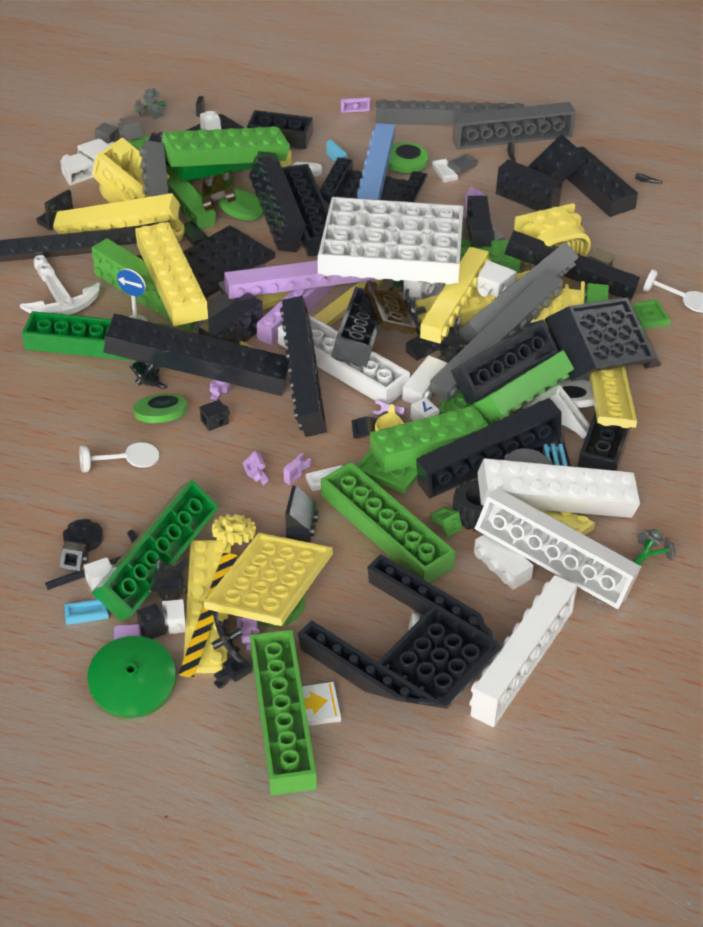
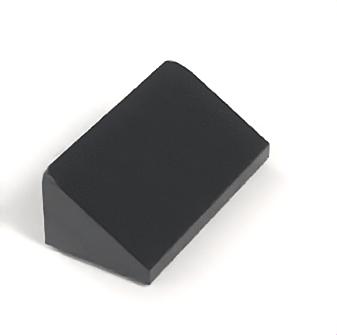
M420 335L406 342V353L416 361L436 351L433 345L421 344L422 338H420Z

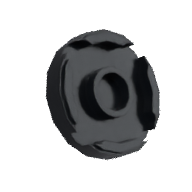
M89 519L71 522L67 526L68 528L63 531L64 544L66 541L87 544V552L96 549L103 541L102 527L99 523L91 522Z

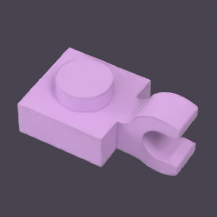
M212 380L210 392L213 393L210 399L218 400L221 393L227 394L233 384Z
M375 401L376 404L381 405V410L373 411L374 414L382 415L388 412L390 404ZM394 406L396 415L399 417L407 415V408Z
M254 451L242 464L247 476L253 478L256 482L260 480L261 484L265 485L269 481L268 476L262 471L266 465L261 454Z
M301 453L295 460L288 463L283 470L284 483L290 486L300 478L302 471L311 466V458L303 461L304 454Z
M238 616L237 628L240 627L244 634L239 638L242 637V643H246V650L248 651L251 650L249 635L260 633V621Z

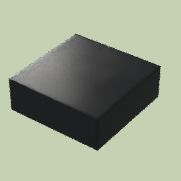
M204 96L197 98V117L204 113Z

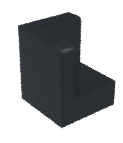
M365 416L351 420L353 439L370 436V432L375 431V423L379 418Z

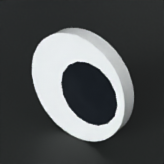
M569 379L557 382V385L562 387L577 408L594 406L590 381H571Z

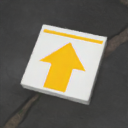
M334 682L302 686L308 726L341 721Z

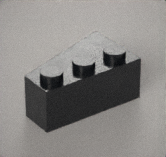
M468 196L466 229L471 246H491L492 240L495 239L487 196Z

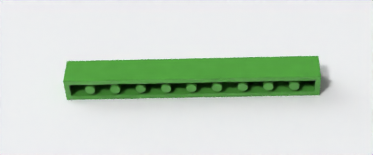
M145 134L142 138L129 140V142L139 150L140 147H143L144 141L149 140V137ZM166 165V173L170 176L167 180L168 194L173 193L180 203L182 213L189 221L193 220L201 230L214 226L215 210L206 211L202 203L201 194L188 181H182L169 165Z

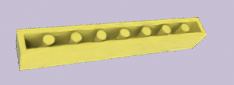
M171 193L57 212L53 228L58 234L118 229L176 220L180 203Z
M469 247L460 261L458 283L445 285L421 323L420 338L441 343L443 338L447 337L449 328L453 327L455 318L460 316L462 307L466 306L468 297L472 296L474 287H477L478 276L486 262L490 261L488 259L489 251Z

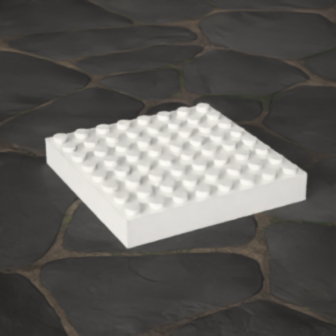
M332 197L318 253V274H323L324 276L340 275L341 277L357 276L358 278L372 277L378 280L386 278L395 281L458 283L463 206Z

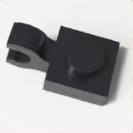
M239 653L238 656L244 660L243 663H238L232 657L222 663V670L214 674V677L217 679L214 681V685L219 689L223 688L230 679L237 682L252 672V665Z

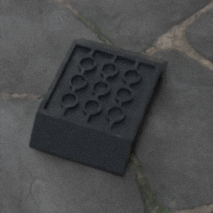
M338 157L322 184L320 192L329 205L332 197L358 199L357 191L360 188L362 172L353 171V160ZM412 171L408 181L386 176L380 200L415 203L428 174Z
M628 297L568 306L545 318L558 351L564 350L574 367V370L568 373L571 381L587 379L594 371L643 363L645 369L661 365L639 315Z

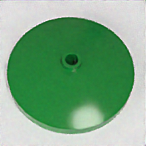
M126 636L115 639L104 645L91 660L87 674L91 697L103 711L115 717L132 719L152 714L160 709L173 693L176 683L174 661L164 646L150 638Z

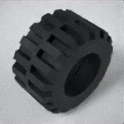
M478 480L473 482L466 481V484H460L459 488L455 490L453 510L459 512L462 526L465 529H472L477 532L475 527L484 505H481Z

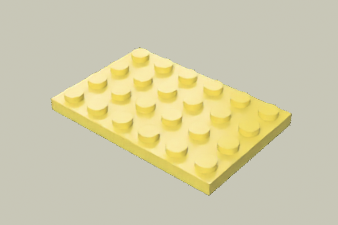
M258 533L206 598L204 607L213 611L282 626L333 555L332 547Z

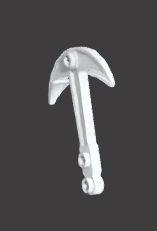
M38 255L34 259V267L37 269L41 279L47 284L56 302L45 305L44 301L21 303L20 308L29 313L31 311L71 315L88 307L98 297L100 283L97 282L90 287L84 288L82 290L83 294L72 298L56 277L55 271L50 263H47L45 256Z

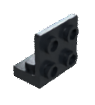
M67 189L44 203L46 213L37 217V223L49 231L53 230L57 212L73 209L71 191Z

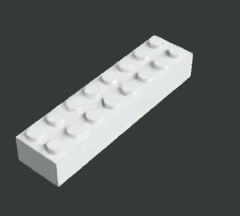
M310 316L317 367L375 401L390 404L403 394V386L409 380L410 372L371 351L367 367H357L347 361H337L331 357L338 331ZM282 325L278 327V344L288 349L284 342L286 332L283 331Z
M484 459L477 473L481 505H485L488 496L497 488L538 510L632 518L640 505L633 472Z
M499 488L488 496L475 527L479 532L561 578L576 584L577 587L617 609L626 600L641 569V566Z
M554 575L550 582L547 581L541 595L535 597L531 609L527 608L523 615V620L521 623L517 622L511 637H506L502 651L492 660L491 665H488L483 670L482 678L474 682L471 689L473 697L470 701L472 717L495 727L573 613L577 591L576 584Z

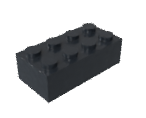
M254 110L247 128L278 127L290 144V147L306 149L313 134V117Z
M508 159L498 167L496 194L536 211L559 207L563 181Z
M248 293L244 294L200 325L199 334L240 344V341H248L257 334V322L263 318V301Z
M594 412L580 452L578 467L618 471L631 427L623 428L618 425L604 426L597 423L596 412Z

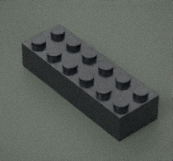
M584 146L578 147L586 160L566 179L609 217L636 209L638 192Z
M539 320L528 324L452 369L451 373L466 403L477 402L559 351L544 320Z

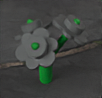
M155 88L147 89L143 95L145 102L149 105L143 106L141 100H136L135 111L140 117L144 115L143 110L145 108H148V114L152 115L153 119L163 116L166 103L165 101H157L156 98L159 97L160 93Z
M645 529L644 533L637 534V542L643 544L644 548L632 562L640 566L648 556L665 553L666 557L673 561L674 554H676L675 545L669 542L668 538L663 539V534L660 531ZM664 543V549L649 552L653 546L657 547L658 544Z

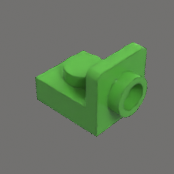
M443 507L430 514L431 522L443 526L444 534L447 537L463 529L458 511Z

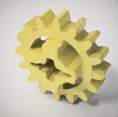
M226 514L225 517L219 516V520H214V523H212L213 537H217V541L223 540V544L231 542V545H234V543L242 545V542L248 543L249 539H254L256 526L255 522H251V518L245 519V515L234 514L230 516Z

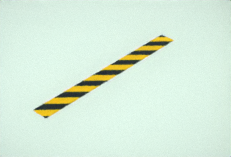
M222 554L207 597L236 562L238 555ZM204 605L178 675L194 678L214 623L213 614L215 613L213 610L205 609Z

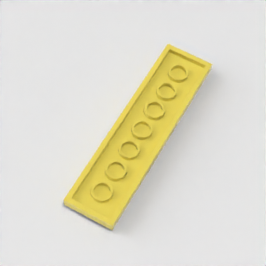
M625 366L594 371L589 376L597 423L604 426L618 425L623 428H636L637 418Z
M193 540L190 543L184 657L222 554H231V542L223 544V540ZM218 612V619L223 622L224 619H228L229 628V614ZM215 621L196 673H216L222 670V663L227 661L228 651L225 646L214 650L211 642L220 638Z

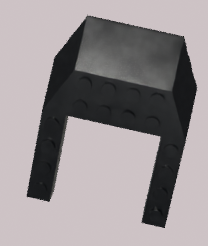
M380 554L367 567L369 583L423 616L378 662L313 620L298 633L300 649L365 692L400 702L447 709L502 651V647L494 639L492 631L486 626L482 615L478 611Z

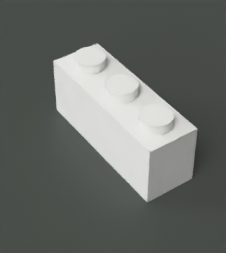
M428 356L404 384L402 400L412 404L423 398L430 400L433 394L430 391V380L448 363Z
M485 534L475 539V556L481 559L510 588L514 590L532 579L534 565L524 556Z

